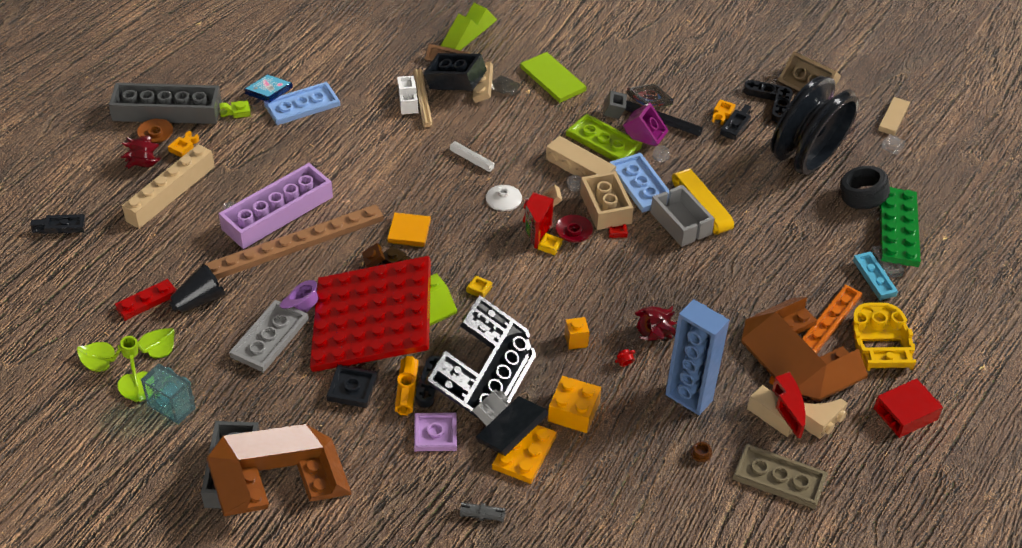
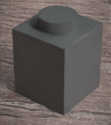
M610 91L604 100L603 116L619 119L626 109L627 94Z

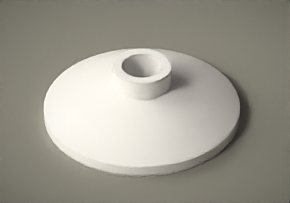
M497 185L488 190L486 202L495 210L511 211L521 204L522 195L513 186Z

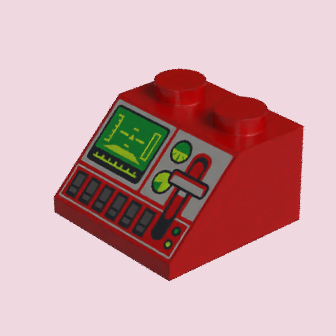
M533 192L530 198L525 200L524 209L526 211L523 222L525 223L527 236L534 248L538 249V244L552 226L554 199Z

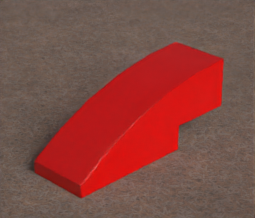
M788 372L775 377L772 391L778 398L776 409L799 439L802 437L805 428V406L801 391L791 373Z

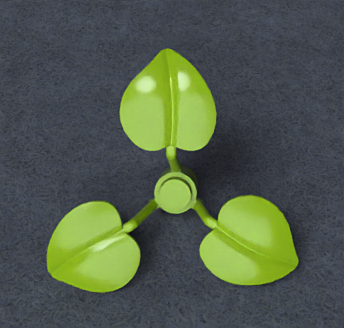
M174 328L151 331L143 335L139 341L133 336H125L121 339L116 353L114 348L106 342H95L86 346H78L77 352L82 364L94 372L107 370L110 362H114L120 352L125 358L130 359L132 374H126L120 378L118 390L126 399L141 402L151 394L152 390L148 386L153 382V379L146 371L136 373L134 357L137 356L138 349L142 353L148 352L152 358L168 356L174 347L175 330Z

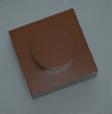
M378 243L362 252L365 265L368 268L374 267L385 260L382 247Z

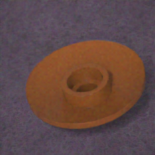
M158 118L143 122L137 129L138 137L150 136L152 143L163 142L173 133L172 124L167 120Z

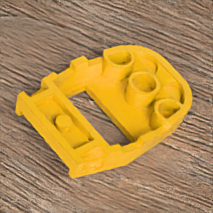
M863 303L854 311L853 334L855 348L859 349L867 371H870L871 368H909V370H913L916 365V359H913L915 344L912 341V329L908 328L904 313L895 305L889 303ZM862 341H900L901 347L866 348Z

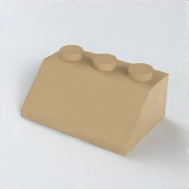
M793 51L777 81L800 91L808 82L818 76L831 77L837 85L841 75Z

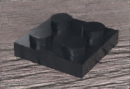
M338 365L327 393V401L367 408L378 378V371Z

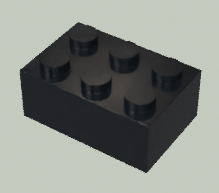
M438 53L424 71V76L429 89L473 91L487 69L481 54Z

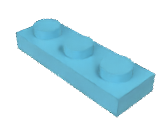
M872 252L854 255L853 262L879 301L897 296L898 290Z

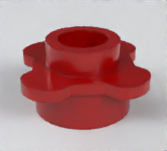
M625 349L620 351L616 356L615 363H619L621 367L632 364L635 361L633 356L636 353L635 350L629 351Z

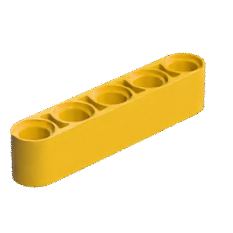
M690 168L672 174V182L675 188L684 185L715 218L712 231L715 235L734 228V221L731 215Z

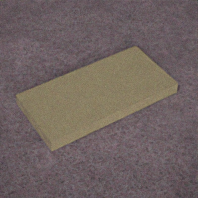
M746 444L732 480L816 510L828 472Z

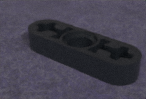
M431 356L426 360L416 391V403L420 407L428 408L434 404L438 390L430 384H426L425 380L432 367L438 362L439 356ZM425 391H427L428 396L426 397V399H423L425 396Z

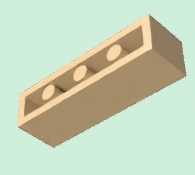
M558 136L546 146V160L580 179L585 176L616 171V166L561 136Z

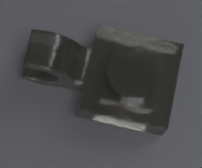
M500 75L492 81L491 89L502 94L508 92L515 97L520 94V91L516 90L520 87V84L505 76Z

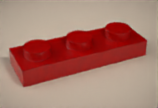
M166 279L115 303V308L124 321L170 300V296L176 291V288Z

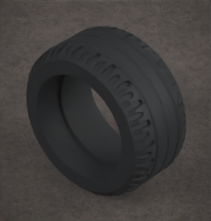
M875 166L853 168L840 181L843 201L849 207L863 210L877 207L885 202L890 194L889 179L886 172ZM864 186H872L865 189H858Z

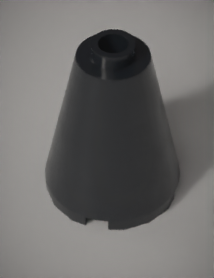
M203 263L170 296L171 301L169 305L174 312L179 311L183 313L222 298L226 293L222 286L219 287L218 280L213 272Z

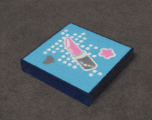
M267 74L244 88L246 95L270 103L292 89L293 85L292 82Z

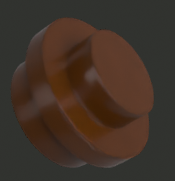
M697 442L691 448V456L698 462H707L712 457V449L706 442Z

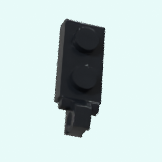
M745 104L741 111L735 110L721 128L720 135L736 141L751 119L750 109L752 106Z
M84 214L46 215V218L31 220L30 226L32 233H84L86 218Z

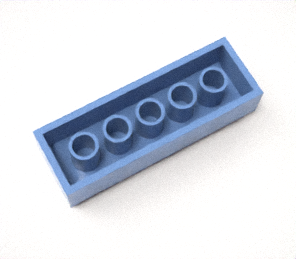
M693 299L678 316L665 395L695 414L700 415L713 401L730 320Z

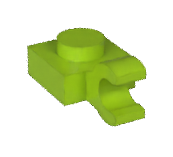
M248 100L231 102V105L228 103L219 104L221 117L233 115V118L251 116Z

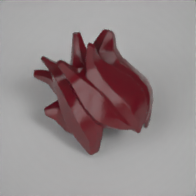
M141 136L137 139L127 137L128 142H122V145L130 148L125 154L120 156L121 159L126 158L125 161L128 163L125 167H128V169L136 165L150 168L161 160V158H156L153 155V151L159 144L152 143L150 136Z
M651 306L636 311L635 315L640 316L636 328L643 335L639 336V338L647 341L663 340L664 337L672 339L671 335L675 336L676 329L672 326L677 324V322L671 321L672 316L675 314L674 311L672 312L673 306L668 309Z

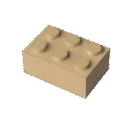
M616 171L581 177L580 194L597 230L606 229L610 226L617 227L623 224H632L634 208Z

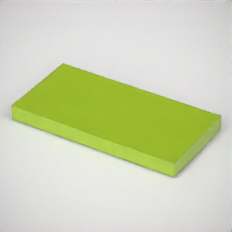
M548 52L520 63V68L559 103L579 95L587 89L586 85Z
M587 113L566 130V136L613 161L634 155L642 148V142L633 140L629 135Z

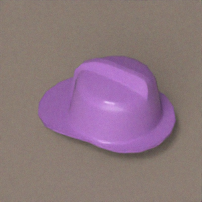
M308 280L300 283L280 303V307L282 309L295 307L300 311L308 312L318 301L317 282Z

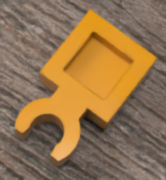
M720 99L714 108L712 122L721 120L720 125H723L725 118L729 119L734 112L736 104Z
M191 131L186 132L184 138L178 137L168 146V151L183 157L194 148L193 144L199 142V135L196 134L192 137Z

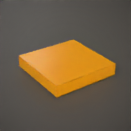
M394 212L387 238L388 243L425 247L431 216Z

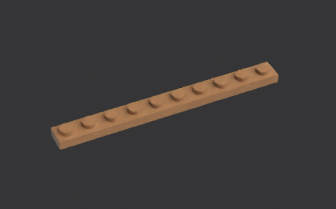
M375 204L205 263V265L209 267L218 280L384 221V215Z

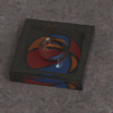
M656 84L627 88L626 94L641 107L648 103H651L654 108L673 105L674 99Z

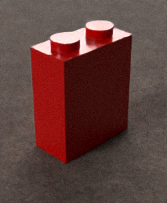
M916 378L878 395L873 409L900 438L937 421L943 406Z

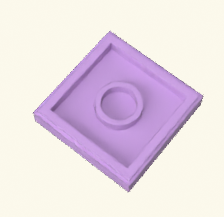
M415 413L414 452L457 451L456 413Z

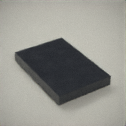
M518 396L476 436V439L479 443L506 456L548 415L546 408Z

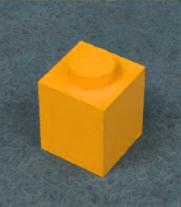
M585 317L566 319L564 336L569 350L588 347L589 328Z

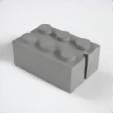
M684 185L669 190V195L667 192H663L652 197L650 213L681 247L695 242L696 238L700 240L712 234L715 218Z

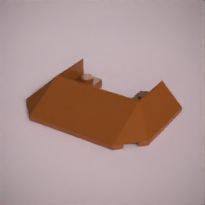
M807 297L791 298L745 319L741 343L774 378L790 372L801 394L811 397V400L821 401L868 377L859 349L849 353L841 346L819 357L798 335L812 328L817 323V319L805 308Z
M307 424L224 435L207 457V463L224 516L268 509L269 502L259 474L261 470L297 465L309 502L347 496L352 493L332 438Z

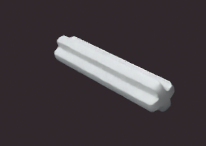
M456 141L450 144V150L488 172L494 169V162Z

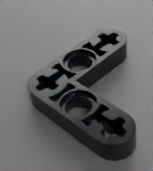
M747 80L744 83L743 92L746 95L775 101L771 120L778 123L791 102L792 90L785 86L755 80Z

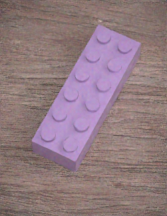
M308 163L220 212L221 229L242 249H245L333 198L332 182Z

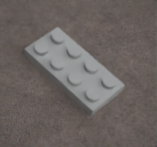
M274 300L229 352L230 358L264 373L309 320L308 314L294 307L282 309L280 307L281 302Z

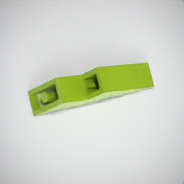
M473 3L466 17L458 13L441 46L462 50L495 23L497 19L487 8Z

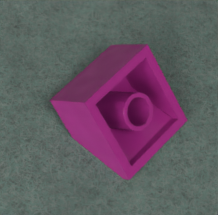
M651 103L635 110L623 124L626 133L633 140L657 146L669 131Z

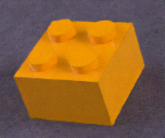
M562 376L549 404L548 422L588 433L600 403L602 387Z

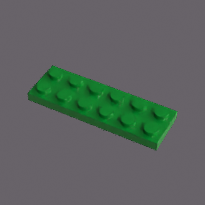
M890 187L889 197L879 205L881 261L919 267L921 258L917 192Z

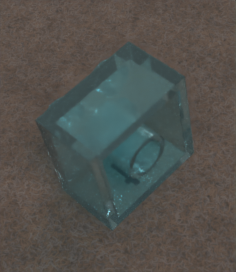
M158 363L141 379L147 405L179 425L196 409L191 382L186 377L177 375L171 368H166Z

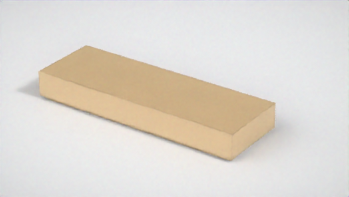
M894 97L879 125L878 131L895 136L910 102Z

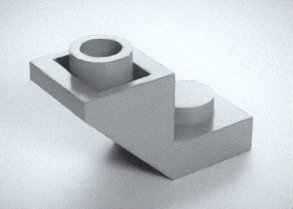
M495 389L472 411L487 426L509 405L507 402L509 398L501 390L498 392Z

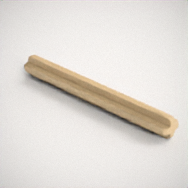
M420 68L414 69L422 123L425 128L431 127L432 118L423 71Z

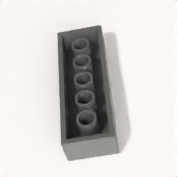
M115 83L109 102V109L112 121L145 122L158 118L167 120L170 123L217 124L220 111L219 104L222 103L220 87L216 85Z

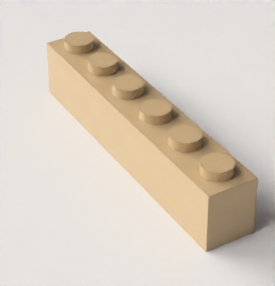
M199 144L196 145L122 205L125 221L140 229L215 167L212 151Z

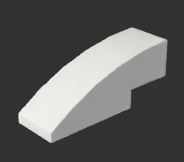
M414 76L397 77L401 114L418 113V99Z

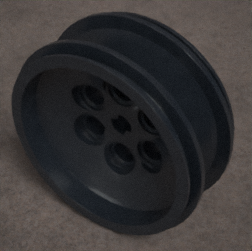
M818 76L808 82L790 102L774 130L770 145L771 152L780 161L788 159L796 152L794 169L797 173L812 174L826 163L838 149L856 118L859 109V98L850 89L833 97L836 84L835 80L831 77Z

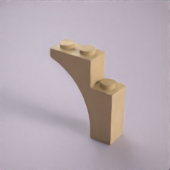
M762 385L750 396L747 409L788 437L793 431L776 409L778 398L773 391ZM841 398L821 404L804 403L806 413L804 429L819 439L825 434H830L835 424L842 422L846 417L847 412L845 410L848 403Z

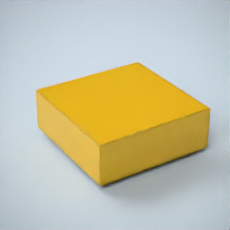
M545 233L538 244V250L556 255L563 239Z
M475 276L466 287V292L477 297L480 295L484 298L492 288V282Z

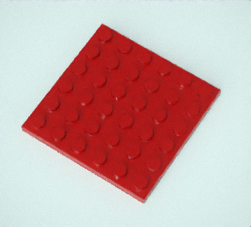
M429 255L319 277L317 285L318 301L315 306L310 369L312 372L337 368L338 365L348 366L429 350L431 259Z

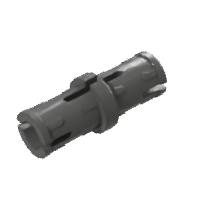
M461 503V517L479 518V521L487 519L504 522L506 508L486 506L485 503H481V505Z

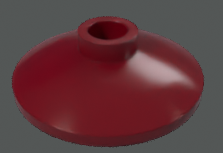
M567 215L558 220L556 232L563 240L576 243L587 240L592 235L593 226L583 216Z

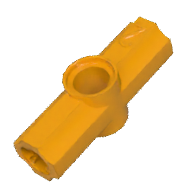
M406 356L401 359L395 401V412H398L400 415L408 416V414L413 413L419 361L413 356Z

